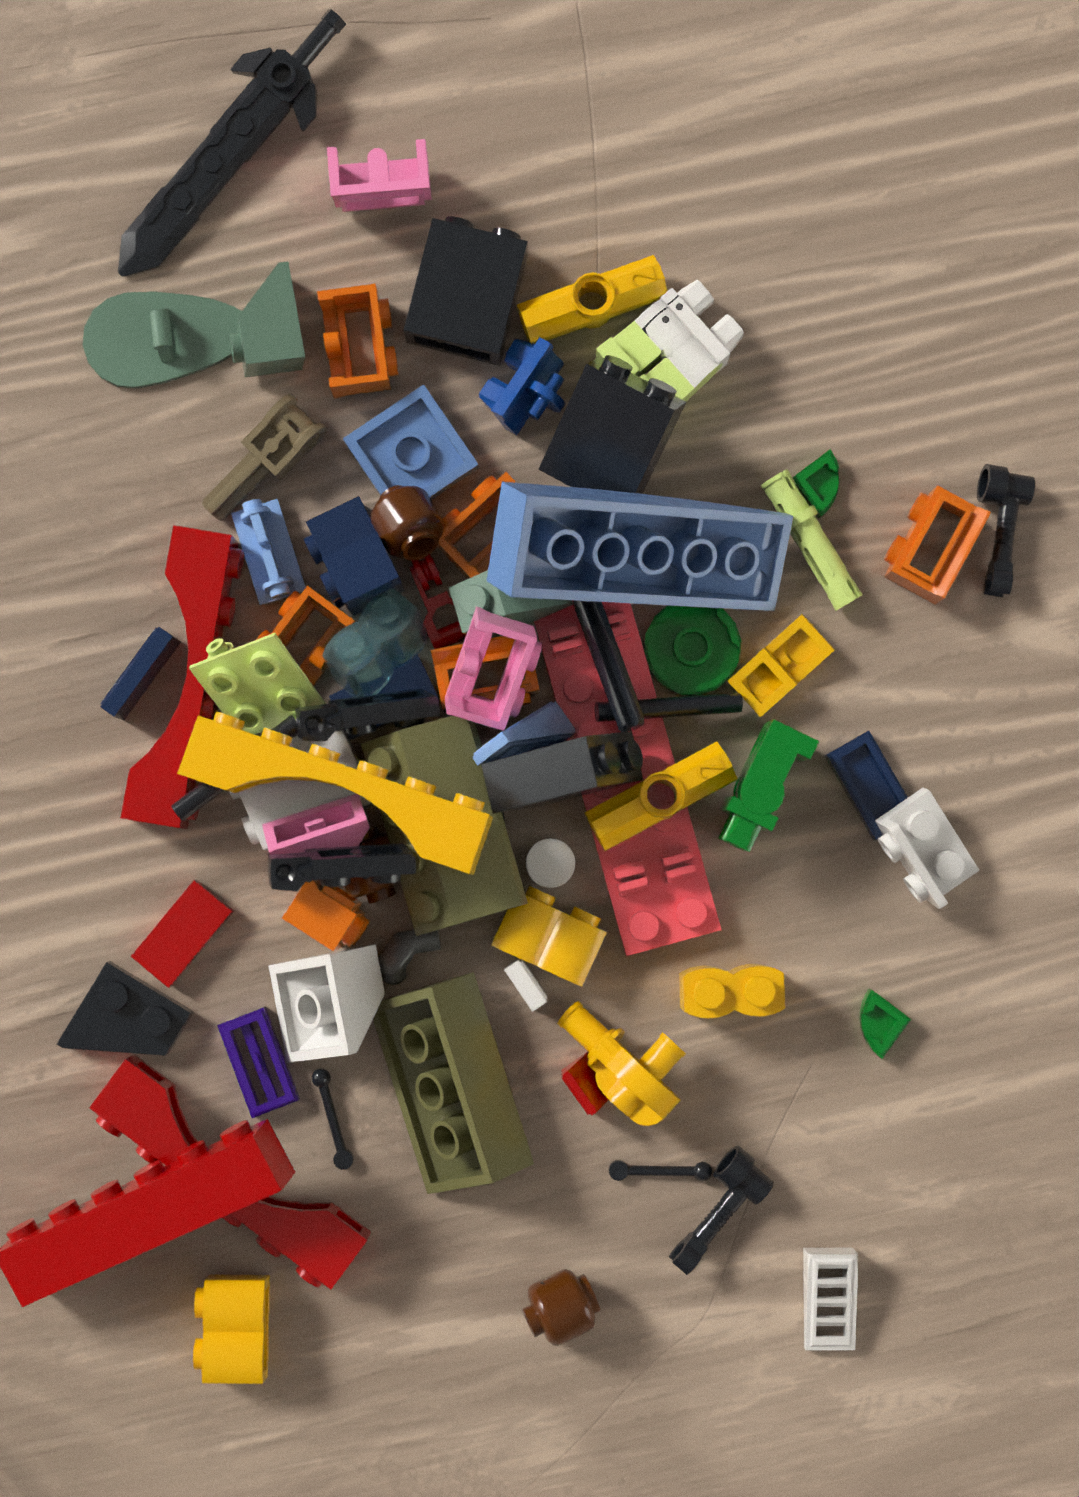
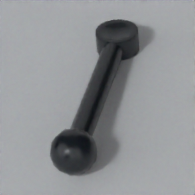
M319 1068L312 1073L311 1079L313 1084L319 1087L336 1148L333 1158L334 1165L338 1169L346 1170L352 1165L354 1155L349 1149H346L328 1086L331 1081V1075L326 1069Z
M614 1160L609 1165V1175L617 1181L625 1179L627 1175L694 1176L699 1181H707L711 1178L713 1172L712 1167L707 1162H699L695 1166L627 1165L623 1160Z

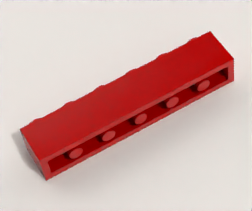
M265 1119L250 1126L248 1120L241 1121L220 1134L222 1140L209 1146L205 1144L204 1140L193 1143L176 1155L178 1160L163 1166L161 1160L152 1162L133 1174L135 1180L121 1186L118 1180L111 1181L90 1194L92 1199L81 1205H78L76 1199L70 1200L52 1210L48 1214L50 1219L36 1224L34 1218L9 1230L6 1233L9 1240L0 1248V1268L21 1307H25L282 1191L296 1172L269 1120Z

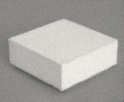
M517 959L505 967L504 971L532 1012L547 1002V994L524 960Z

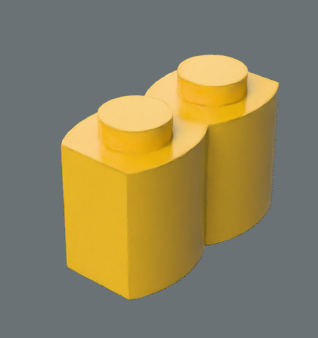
M529 886L525 893L528 904L506 910L491 946L582 987L607 933L597 928L601 918L575 906L570 915L552 907L556 899L555 897Z
M745 964L726 971L715 966L703 965L691 967L679 973L680 1008L692 1016L717 1018L725 1016L734 1010L749 1016H768L785 1009L784 972L763 964Z
M210 1274L204 1280V1287L196 1288L194 1314L195 1318H203V1338L195 1339L193 1367L194 1370H201L202 1383L263 1384L266 1380L269 1361L270 1275Z

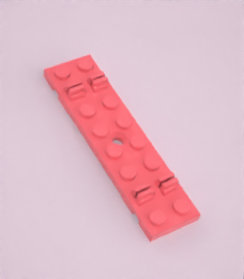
M602 602L637 699L657 698L631 603ZM571 605L534 621L539 642L542 643L541 650L555 701L575 728V734L566 741L590 735L620 733L621 731L618 729L616 721L597 722L595 719V703L607 702L608 699L574 606ZM663 718L644 719V725L632 730L634 741L638 743L643 756V765L641 767L643 780L583 795L582 799L586 811L644 781L651 774L661 772L675 764ZM658 783L648 788L647 798L653 807L664 810L673 805L675 796L669 786ZM688 807L677 812L671 818L662 820L607 851H604L591 828L626 956L722 930Z

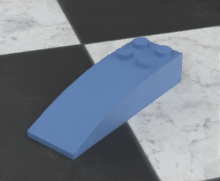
M502 482L487 582L508 596L518 598L775 611L793 515L648 494Z

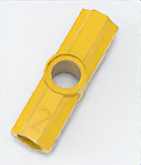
M651 255L602 274L595 272L586 273L579 277L574 284L517 304V311L526 338L531 344H535L539 337L549 341L582 328H599L612 317L660 300L661 296L668 290L661 266L655 256ZM594 292L601 295L606 303L599 309L591 310L582 306L579 299L586 293Z
M716 741L661 772L651 774L644 781L584 812L597 840L604 851H607L662 820L671 818L677 812L737 781L738 778L728 756ZM658 783L669 786L675 796L673 805L664 810L653 807L647 798L648 788Z

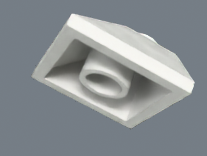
M376 945L268 966L287 1063L345 1056L358 1052L385 995Z

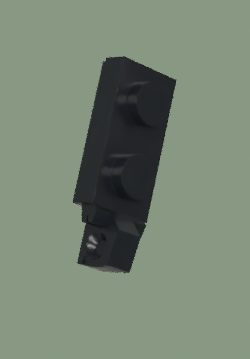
M422 688L328 701L329 704L299 707L295 710L298 738L302 741H328L335 731H341L342 728H346L348 734L371 733L377 730L376 724L394 722L396 727H413L424 724V718L440 716L439 698Z
M403 843L305 849V853L268 855V878L272 890L297 892L305 882L310 883L312 880H319V884L322 886L339 887L349 885L350 878L370 877V881L374 883H395L401 881V875L416 874V856Z

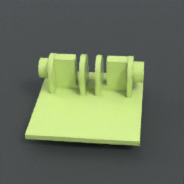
M276 633L236 648L231 642H224L222 638L215 639L206 648L209 654L207 659L189 667V670L222 713L245 721L242 730L254 735L261 733L263 728L272 729L290 715H293L296 719V708L326 704Z

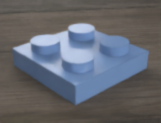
M424 384L343 438L344 443L380 496L385 490L393 486H417L424 489L432 500L479 469V464Z

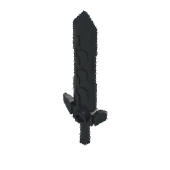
M328 9L320 18L319 24L293 55L282 49H277L273 52L272 48L269 47L243 54L232 66L231 71L233 74L248 76L254 79L251 80L210 129L209 135L167 185L156 193L144 210L123 233L118 265L120 276L126 277L159 267L198 222L203 211L240 167L251 159L288 115L290 108H294L302 131H305L317 116V89L308 67L331 39L346 26V23L332 9Z

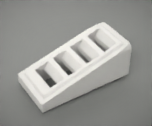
M803 1248L804 1349L855 1350L858 1253L853 1248ZM818 1269H843V1277H818ZM818 1288H843V1296H817ZM817 1307H843V1315H817ZM816 1326H843V1336H816Z

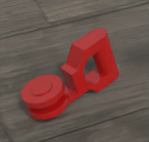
M428 555L423 560H413V565L409 569L428 611L423 624L434 649L447 647L464 640L466 634L462 633L459 620L440 629H436L432 620L437 608L446 604L454 605L447 591L427 599L425 592L430 590L428 585L430 580L435 581L437 587L443 585L433 557Z

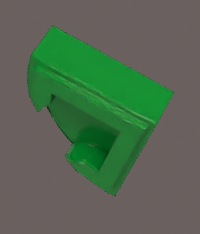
M831 449L792 477L808 505L815 506L818 511L816 515L818 519L824 516L830 509L839 488V465Z
M868 989L860 1007V1028L869 1048L879 1058L883 1059L911 1019L875 991Z

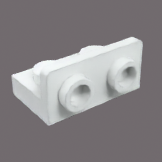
M921 788L875 820L883 833V836L878 838L879 844L894 863L899 860L909 874L903 880L909 891L920 903L926 900L938 909L943 908L948 904L944 895L979 871V868L933 795L925 788Z

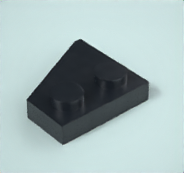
M108 961L103 966L72 1017L57 1045L68 1049L165 1056L171 1051L194 1011L113 962Z

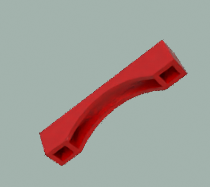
M173 525L164 574L177 596L185 620L188 643L186 680L178 707L166 730L149 752L129 769L121 819L188 829L189 820L196 821L199 810L182 821L171 805L196 786V780L177 773L197 717L199 715L213 720L218 706L189 670V667L207 659L209 655L206 651L207 646L215 639L222 638L224 626L231 627L233 622L235 598L229 597L232 578L239 579L241 576L244 550L238 549L239 542L230 534Z
M136 1055L128 1057L123 1061L89 1107L99 1115L96 1118V1122L104 1130L116 1137H120L122 1134L127 1136L138 1145L135 1149L136 1152L148 1163L161 1160L164 1165H168L178 1160L176 1155L181 1150L198 1142L182 1113L174 1083ZM269 1196L222 1217L235 1227H240L241 1224H244L258 1236L255 1241L269 1254L278 1258L281 1254H284L298 1265L295 1269L297 1274L306 1282L317 1288L324 1284L330 1290H332L368 1241L371 1234L370 1230L332 1202L303 1203Z

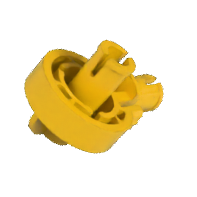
M579 1001L570 1006L561 1016L557 1024L564 1028L589 1052L587 1056L589 1059L588 1066L596 1072L595 1078L599 1089L632 1121L643 1126L656 1125L665 1119L681 1101L662 1079L686 1053L663 1032L646 1053L638 1059L619 1042L625 1034L622 1028L608 1030Z

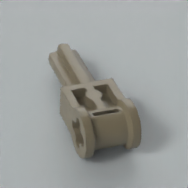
M293 394L285 395L274 404L260 423L241 441L250 452L203 499V506L216 519L220 521L225 520L270 472L281 480L325 435L327 427L322 422L315 423L297 406L298 400ZM291 420L301 429V432H296L288 424V421Z

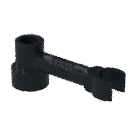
M992 464L984 465L977 485L978 502L999 507L995 544L993 545L992 559L988 564L984 580L983 593L985 595L1003 597V594L1010 595L1013 585V563L1011 560L1019 504L1028 506L1031 503L1035 492V478L1009 473L1007 467Z
M739 1145L726 1153L718 1163L713 1174L728 1190L721 1197L720 1202H717V1205L714 1206V1209H711V1213H708L707 1217L701 1221L696 1229L681 1240L669 1255V1258L673 1260L672 1263L686 1275L697 1266L707 1251L708 1245L717 1235V1232H720V1228L724 1227L727 1220H730V1217L733 1216V1213L740 1208L744 1201L749 1199L753 1204H759L766 1198L774 1185V1181L754 1165L755 1159Z

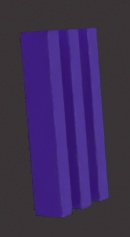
M266 1006L217 1025L251 1118L300 1100ZM258 1021L285 1093L283 1096L278 1097L252 1028V1022ZM239 1027L243 1033L268 1100L262 1104L259 1103L233 1030Z

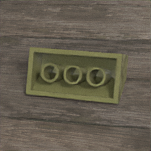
M449 716L398 730L361 744L366 762L389 770L386 776L387 780L404 786L407 777L437 786L434 796L453 802L456 793L484 802L485 805L482 812L493 817L474 875L421 858L407 835L380 809L390 844L403 843L416 856V874L401 875L400 881L416 936L528 904L502 813H492L482 766H478L472 758L475 756L473 753L482 747L475 722L456 716Z
M474 972L383 999L373 1021L427 1194L491 1184L533 1165L534 1161L528 1146L527 1137L522 1127Z

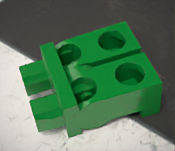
M775 719L764 723L734 785L733 796H726L719 809L729 815L718 839L742 851L750 852L760 830L772 832L779 818L771 813L778 810L783 803L785 796L783 783L794 761L811 760L819 741Z

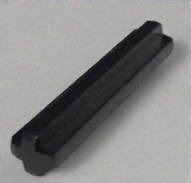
M573 600V606L618 729L621 732H628L644 725V715L602 602Z

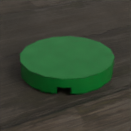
M667 605L654 616L645 634L644 653L650 673L662 687L678 695L700 696L717 690L732 677L740 658L741 638L736 623L723 608Z

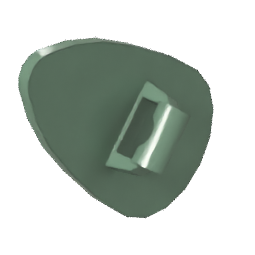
M125 292L107 298L92 311L84 326L83 348L89 365L100 378L117 387L138 389L163 384L200 372L232 356L229 334L237 333L238 316L242 311L215 299L165 292Z

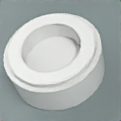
M552 838L544 839L533 845L528 852L526 868L531 879L538 885L547 888L559 887L565 884L573 875L575 857L571 848L563 841Z

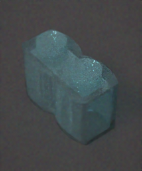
M392 588L372 599L362 611L358 622L346 626L334 635L325 647L322 657L336 683L352 697L375 695L389 682L394 669L409 663L422 651L429 635L417 607Z

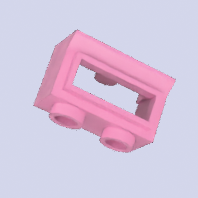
M416 140L417 158L388 161L384 150L374 148L368 153V162L339 165L337 147H327L330 194L333 197L335 207H342L343 212L419 206L425 205L424 200H432L426 140Z
M476 606L445 695L446 714L504 731L509 716L517 717L521 710L525 689L520 686L526 670L534 671L540 657L542 643L537 642L534 626L493 614ZM493 633L515 640L495 697L491 700L472 694L491 636Z

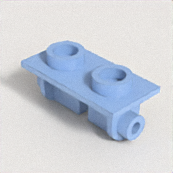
M253 499L243 503V509L233 512L231 515L242 550H244L245 560L260 606L287 598L294 591L302 593L306 586L278 499L262 503L261 499Z

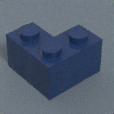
M359 496L306 521L312 535L304 538L305 544L316 565L324 562L328 571L321 574L320 578L332 602L335 603L338 609L346 606L352 616H355L405 591Z

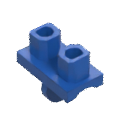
M540 337L535 344L515 339L506 352L504 360L509 368L516 371L509 384L493 377L488 379L479 392V398L485 406L493 412L506 430L515 435H518L529 417L538 421L546 408L560 413L566 405L565 401L557 394V391L565 381L558 374L564 366V362L553 352V345Z

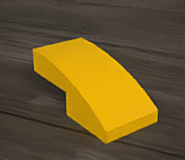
M802 613L732 676L728 682L761 717L834 652L835 648Z

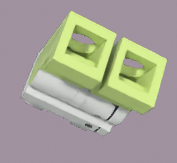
M696 280L682 288L679 292H676L673 288L669 289L661 296L660 300L648 307L614 338L610 337L596 348V358L599 356L605 358L606 355L620 358L633 367L631 373L646 381H649L650 378L661 380L676 389V397L687 401L727 365L730 352L742 339L744 331L728 314L710 329L701 321L698 316L713 304L714 298L699 280Z

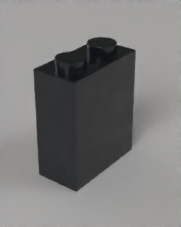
M447 216L445 221L432 218L404 326L406 343L500 366L528 257V241L521 240V236L518 233L504 228H494L492 232L473 228L474 225L470 221L460 217Z
M606 355L605 358L599 356L586 363L538 470L570 487L643 494L684 409L686 401L675 396L677 391L671 385L654 378L646 381L631 373L633 367L624 360L611 355Z
M632 731L584 736L481 764L493 814L544 806L643 780L641 771L643 756L638 743L634 741Z

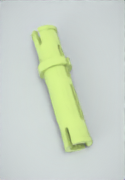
M786 469L764 482L761 487L777 512L793 515L790 535L828 595L827 597L835 611L862 596V592L851 578L846 566L816 518L818 511L814 505H808L790 475L789 470Z

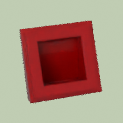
M586 1052L561 1070V1078L587 1115L590 1114L592 1116L609 1099L597 1086L596 1072L588 1066L589 1059L587 1056L589 1052Z

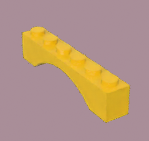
M216 711L213 720L198 715L177 774L235 794L258 785L287 780L317 781L343 787L363 796L384 811L407 835L421 858L474 875L493 820L491 815L482 812L485 805L484 802L458 793L455 794L454 800L451 802L434 796L437 786L407 777L404 786L387 780L386 776L389 770L359 760L357 769L338 763L340 753L311 744L309 753L290 747L293 737L277 731L263 728L260 737L243 731L245 721Z

